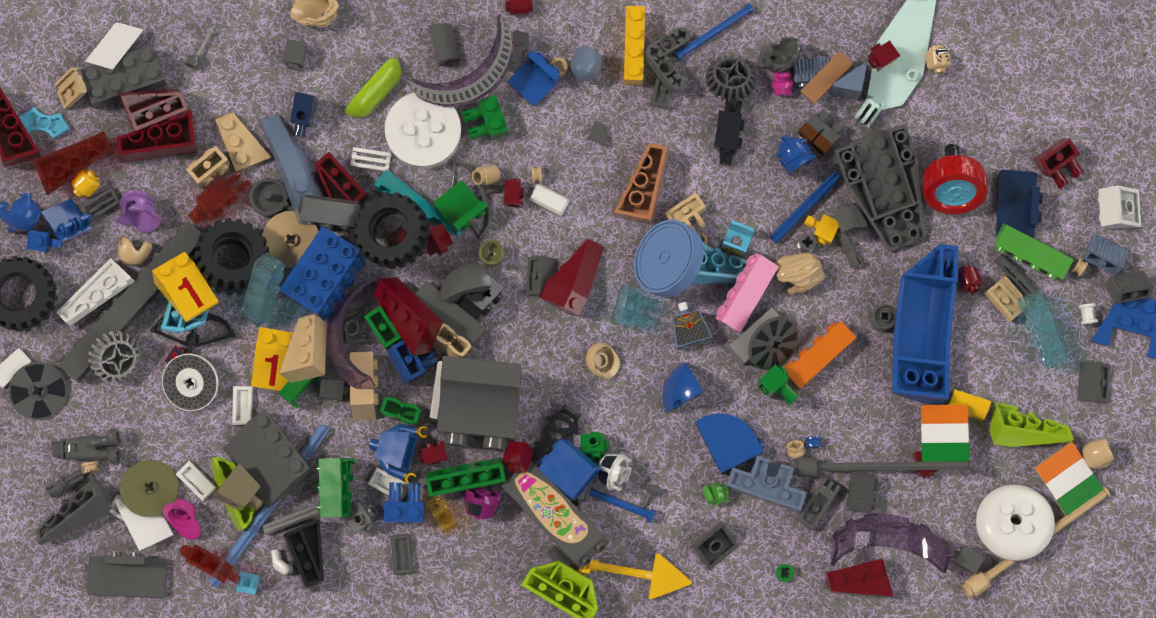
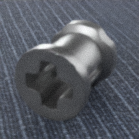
M811 234L802 235L797 244L798 249L802 253H810L816 245V239ZM805 240H808V243H810L808 248L805 247V244H802Z

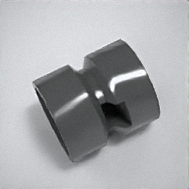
M888 304L877 306L870 316L872 328L878 332L890 330L895 324V308Z

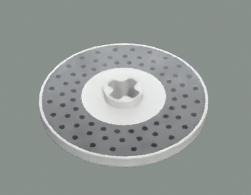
M192 353L179 355L173 358L164 369L162 375L163 391L167 399L179 409L185 411L200 410L214 400L218 391L219 381L217 372L213 365L200 355ZM192 378L191 381L194 383L191 386H189V383L186 382V380Z

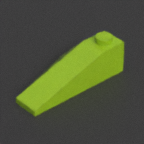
M993 403L990 424L993 444L1018 447L1073 441L1070 427L1048 418L1042 421L1032 412H1028V415L1017 412L1018 407L1013 405Z

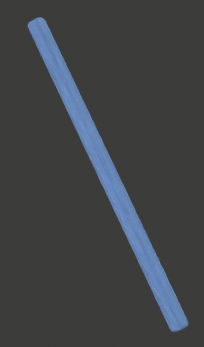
M322 424L300 452L306 462L309 461L329 433V429ZM279 501L269 509L265 504L262 505L249 526H247L209 579L211 585L219 587Z

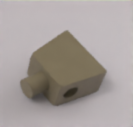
M240 464L234 468L213 495L218 500L239 511L243 510L247 504L257 511L263 503L255 495L260 485Z

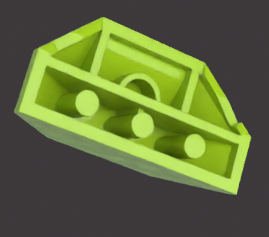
M560 560L531 568L521 586L574 618H593L598 610L593 581Z

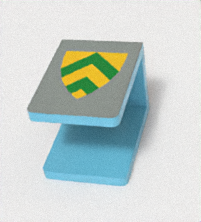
M732 220L721 249L744 258L755 229ZM738 236L742 239L740 247L731 243L733 237Z

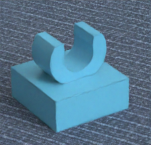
M240 572L236 591L256 595L259 575Z

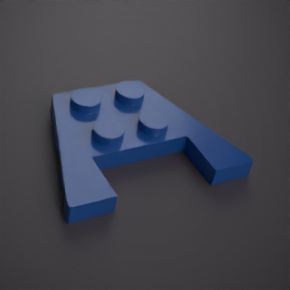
M1145 298L1114 303L1099 329L1092 337L1091 342L1109 346L1113 328L1150 337L1147 357L1156 360V300Z

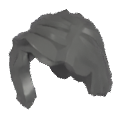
M785 36L781 38L779 44L772 43L768 48L766 47L765 50L760 52L757 64L762 69H769L773 73L791 68L800 58L801 41H799V38L795 39L794 37Z

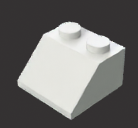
M1123 186L1098 189L1101 227H1141L1139 190Z

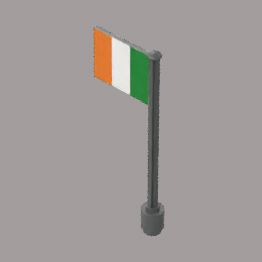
M921 405L922 462L821 463V461H817V457H800L793 459V474L798 475V477H817V473H821V471L969 470L970 472L973 469V462L969 460L968 405Z

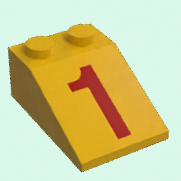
M186 252L152 270L154 284L185 322L190 321L219 303L196 264Z
M259 327L251 386L280 391L286 385L288 380L279 373L293 332Z

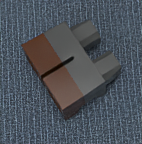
M825 110L820 111L817 115L814 114L797 132L801 138L806 139L809 145L812 143L811 146L823 157L838 141L839 135L844 128L837 121L830 128L826 124L830 115Z

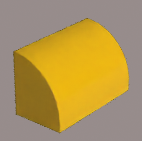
M954 389L950 394L947 405H968V417L983 422L991 401Z

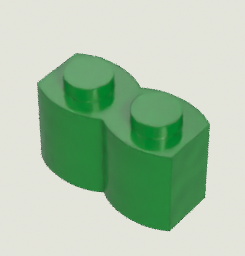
M385 397L380 408V412L386 418L392 420L400 419L404 424L411 426L418 425L422 411L417 406L409 403L402 404L398 399L392 397Z

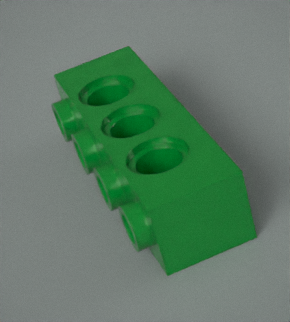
M502 457L428 471L425 477L429 497L506 482Z

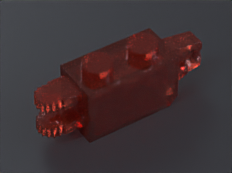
M241 172L235 173L228 180L223 175L196 197L198 205L188 215L195 225L207 218L210 220L212 218L217 219L223 214L224 208L227 206L231 207L237 203L239 194L250 185L246 180L236 188L232 186L242 177Z
M196 544L193 547L189 545L181 547L180 554L186 557L185 561L196 569L225 584L227 579L236 584L239 581L240 576L232 572L234 566Z

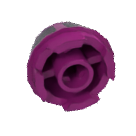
M483 487L466 490V495L463 497L466 513L481 520L494 517L502 502L500 500L501 493L496 490H492L491 493L490 491L483 490Z

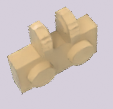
M694 193L664 213L667 220H678L694 228L689 221L695 218L701 228L706 227L700 214L706 211L707 207L697 193Z

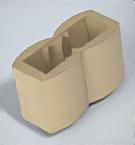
M442 324L433 347L445 353L446 356L466 358L470 352L471 344L462 336L456 335L450 326Z

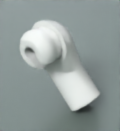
M280 549L272 550L273 568L282 575L291 574L293 572V565L291 563L287 564L282 560Z

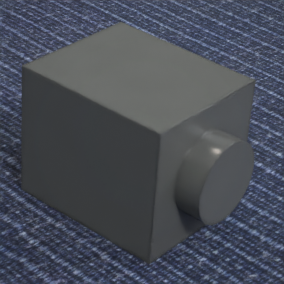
M287 39L283 62L288 69L298 70L299 68H304L307 52L306 42Z
M963 545L961 548L957 547L952 556L955 558L954 564L971 574L977 573L985 556L966 545Z

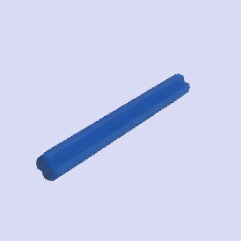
M833 172L770 235V239L774 243H778L840 181L841 177L836 172Z

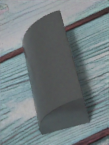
M441 23L429 26L439 66L461 61L452 25Z

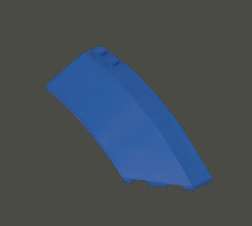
M939 244L901 276L893 339V394L932 405H942L949 399L950 339L956 284L958 283V246Z

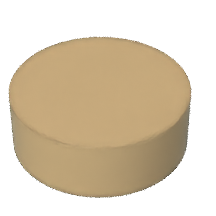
M561 57L551 60L549 65H554L560 71V77L564 76L568 71L567 61Z

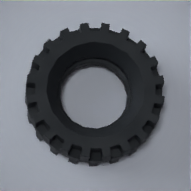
M12 256V259L8 260L6 258L1 259L0 295L4 283L15 276H24L30 279L34 284L36 293L32 304L20 311L7 308L2 303L0 296V326L20 332V330L29 331L32 327L41 326L43 320L49 319L48 315L51 310L54 311V303L58 297L56 295L57 286L53 281L52 275L40 263L25 256L23 258Z

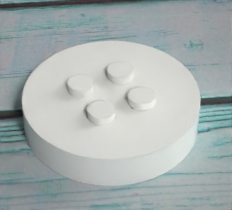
M416 93L408 94L398 100L387 115L385 122L387 144L393 155L407 166L418 169L437 167L450 159L460 143L461 124L457 111L452 104L435 103L420 97Z

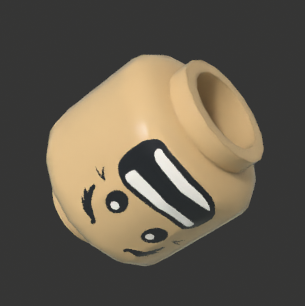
M943 45L930 47L929 51L926 52L925 58L929 71H933L935 74L946 73V69L951 67L950 52Z

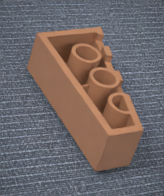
M648 144L635 173L630 179L629 185L613 212L616 217L653 225L669 156L667 146Z

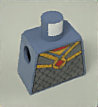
M687 302L677 304L679 315L672 317L676 350L711 340L712 335L700 311L694 310L690 312Z

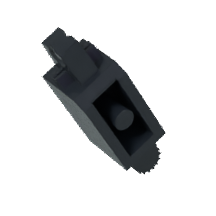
M728 99L725 101L724 111L719 110L714 148L719 152V165L731 166L734 154H736L737 149H741L742 138H739V132L743 131L745 122L744 119H741V100H738L736 103V113L729 112L731 101L729 102Z

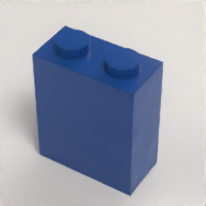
M559 439L552 446V452L549 455L546 454L541 459V465L538 469L571 500L578 499L601 471V468L569 439Z

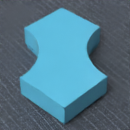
M33 107L18 116L28 133L43 131L50 134L54 140L71 130L61 113L44 115Z

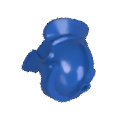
M787 134L781 137L782 141L778 146V152L775 154L777 159L780 158L779 162L785 168L787 175H791V171L799 166L811 163L813 158L816 157V154L811 153L808 144H804L806 139L788 137Z

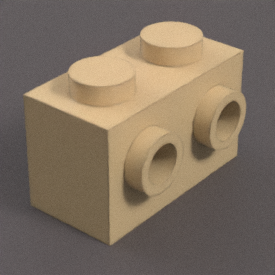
M214 146L206 150L201 158L190 163L186 170L199 187L202 188L213 183V178L218 174H224L231 164L219 148Z

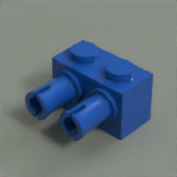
M404 341L391 346L387 350L404 384L421 377L426 372V368L438 363V358H434L436 356L434 352L421 359L417 355L413 356Z
M389 482V500L384 502V522H424L425 502L420 500L421 483H415V491L414 483H408V500L403 502L401 500V483L396 482V490H394L395 482Z

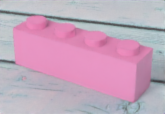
M753 253L747 259L743 272L737 276L735 286L729 290L725 303L719 307L715 319L733 330L741 332L779 266L762 255Z

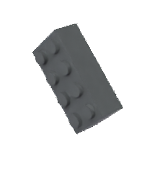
M153 45L124 54L114 69L95 64L80 69L91 104L95 109L120 101L117 93L150 91L167 85L156 49Z

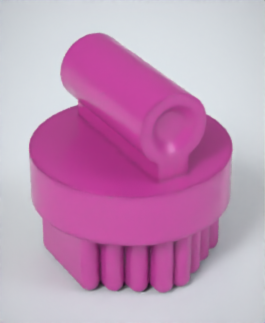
M790 71L774 73L775 80L772 81L774 95L784 96L792 94L794 82L791 80L792 73Z

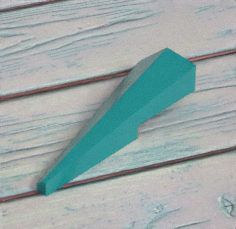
M387 169L375 182V189L382 193L389 192L393 194L396 192L402 196L410 197L424 211L426 218L437 226L443 223L447 231L460 237L463 232L462 230L456 233L436 208Z

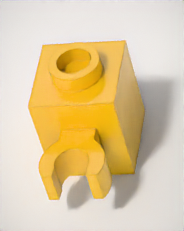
M823 214L820 221L808 215L804 225L815 229L813 236L816 239V243L822 246L831 244L839 228L837 220Z

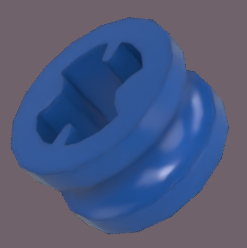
M805 437V441H807L805 448L823 447L820 443L822 437Z

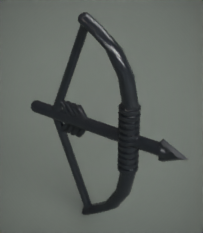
M211 314L207 315L206 321L220 322L229 329L231 335L199 343V335L196 334V328L191 329L190 334L186 335V342H183L155 330L163 323L164 317H161L150 330L151 333H157L189 347V353L194 354V348L232 337L236 338L235 332L226 320Z

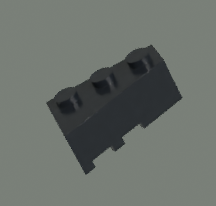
M317 519L283 533L282 536L304 590L321 584L324 581L320 519Z

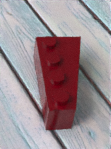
M0 87V157L5 168L40 158L41 154Z
M185 111L184 114L169 117L166 121L156 122L142 130L139 129L117 137L118 155L122 163L198 153L195 120L192 111Z
M397 277L380 279L373 295L412 355L430 353L443 321Z

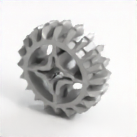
M118 330L116 334L110 331L109 336L102 333L103 339L96 338L97 345L91 344L94 351H89V355L92 356L88 359L89 363L92 364L90 368L103 381L107 379L112 383L115 379L116 382H120L121 377L127 380V374L133 375L131 370L133 368L138 369L135 363L141 362L140 358L137 357L141 354L138 350L139 345L134 343L135 339L129 337V334H122ZM117 344H125L127 350L119 349ZM102 363L110 364L112 370L104 369Z

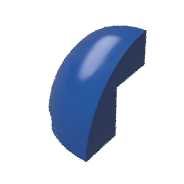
M685 362L677 366L665 382L663 404L666 413L683 406L685 402L703 393L697 379Z

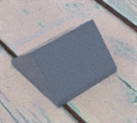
M865 63L833 83L829 93L832 96L858 100L863 88L866 72Z

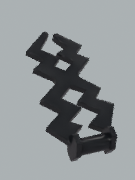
M565 404L559 412L547 418L550 427L544 428L546 440L534 442L536 449H532L534 451L533 463H536V454L543 455L541 447L548 446L550 452H545L544 455H549L553 450L552 446L559 440L552 439L550 432H558L555 420H564L562 413L574 419V422H567L569 428H559L562 437L560 440L568 439L567 434L579 433L578 419L581 416L580 413L578 414Z

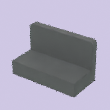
M542 255L528 257L526 295L534 296L541 294L547 280L557 272V259Z
M1102 362L1080 363L1079 401L1108 403L1109 364Z

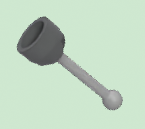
M213 28L207 30L208 34L197 54L190 55L187 58L185 65L198 71L201 67L202 60L200 55L210 36L215 33Z

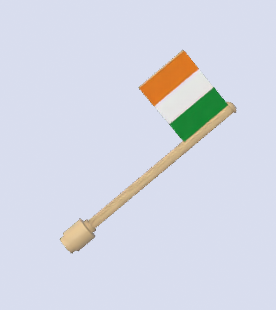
M1069 442L1034 467L1065 514L1062 519L1055 523L1053 535L1104 498L1110 497L1109 490L1101 486L1073 442ZM1004 559L986 573L978 571L964 581V584L961 586L962 590L970 599L973 596L977 597L991 587L990 582L992 578L1016 561Z

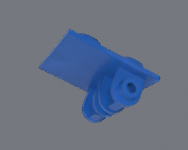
M72 199L41 211V215L62 243L93 229L89 224L92 220L91 214H82Z

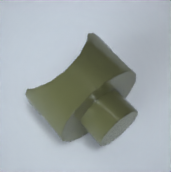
M490 239L481 244L478 254L480 261L485 266L495 267L502 263L504 249L497 240Z

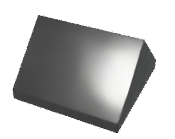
M720 521L691 545L690 548L707 569L710 570L739 545L725 524Z

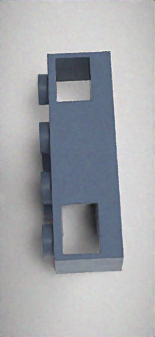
M758 455L755 458L751 473L732 468L726 487L730 490L798 513L802 509L807 492L789 487L794 471L793 467L782 463L781 465L771 463L770 459Z

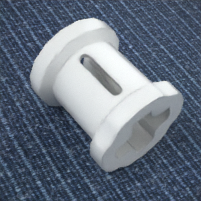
M1095 303L1078 306L1082 314L1081 325L1098 323L1094 311Z

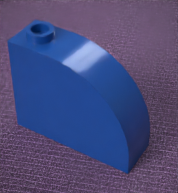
M722 413L711 414L695 421L721 474L763 453L762 449L765 447L762 440L756 438L751 428L735 416Z

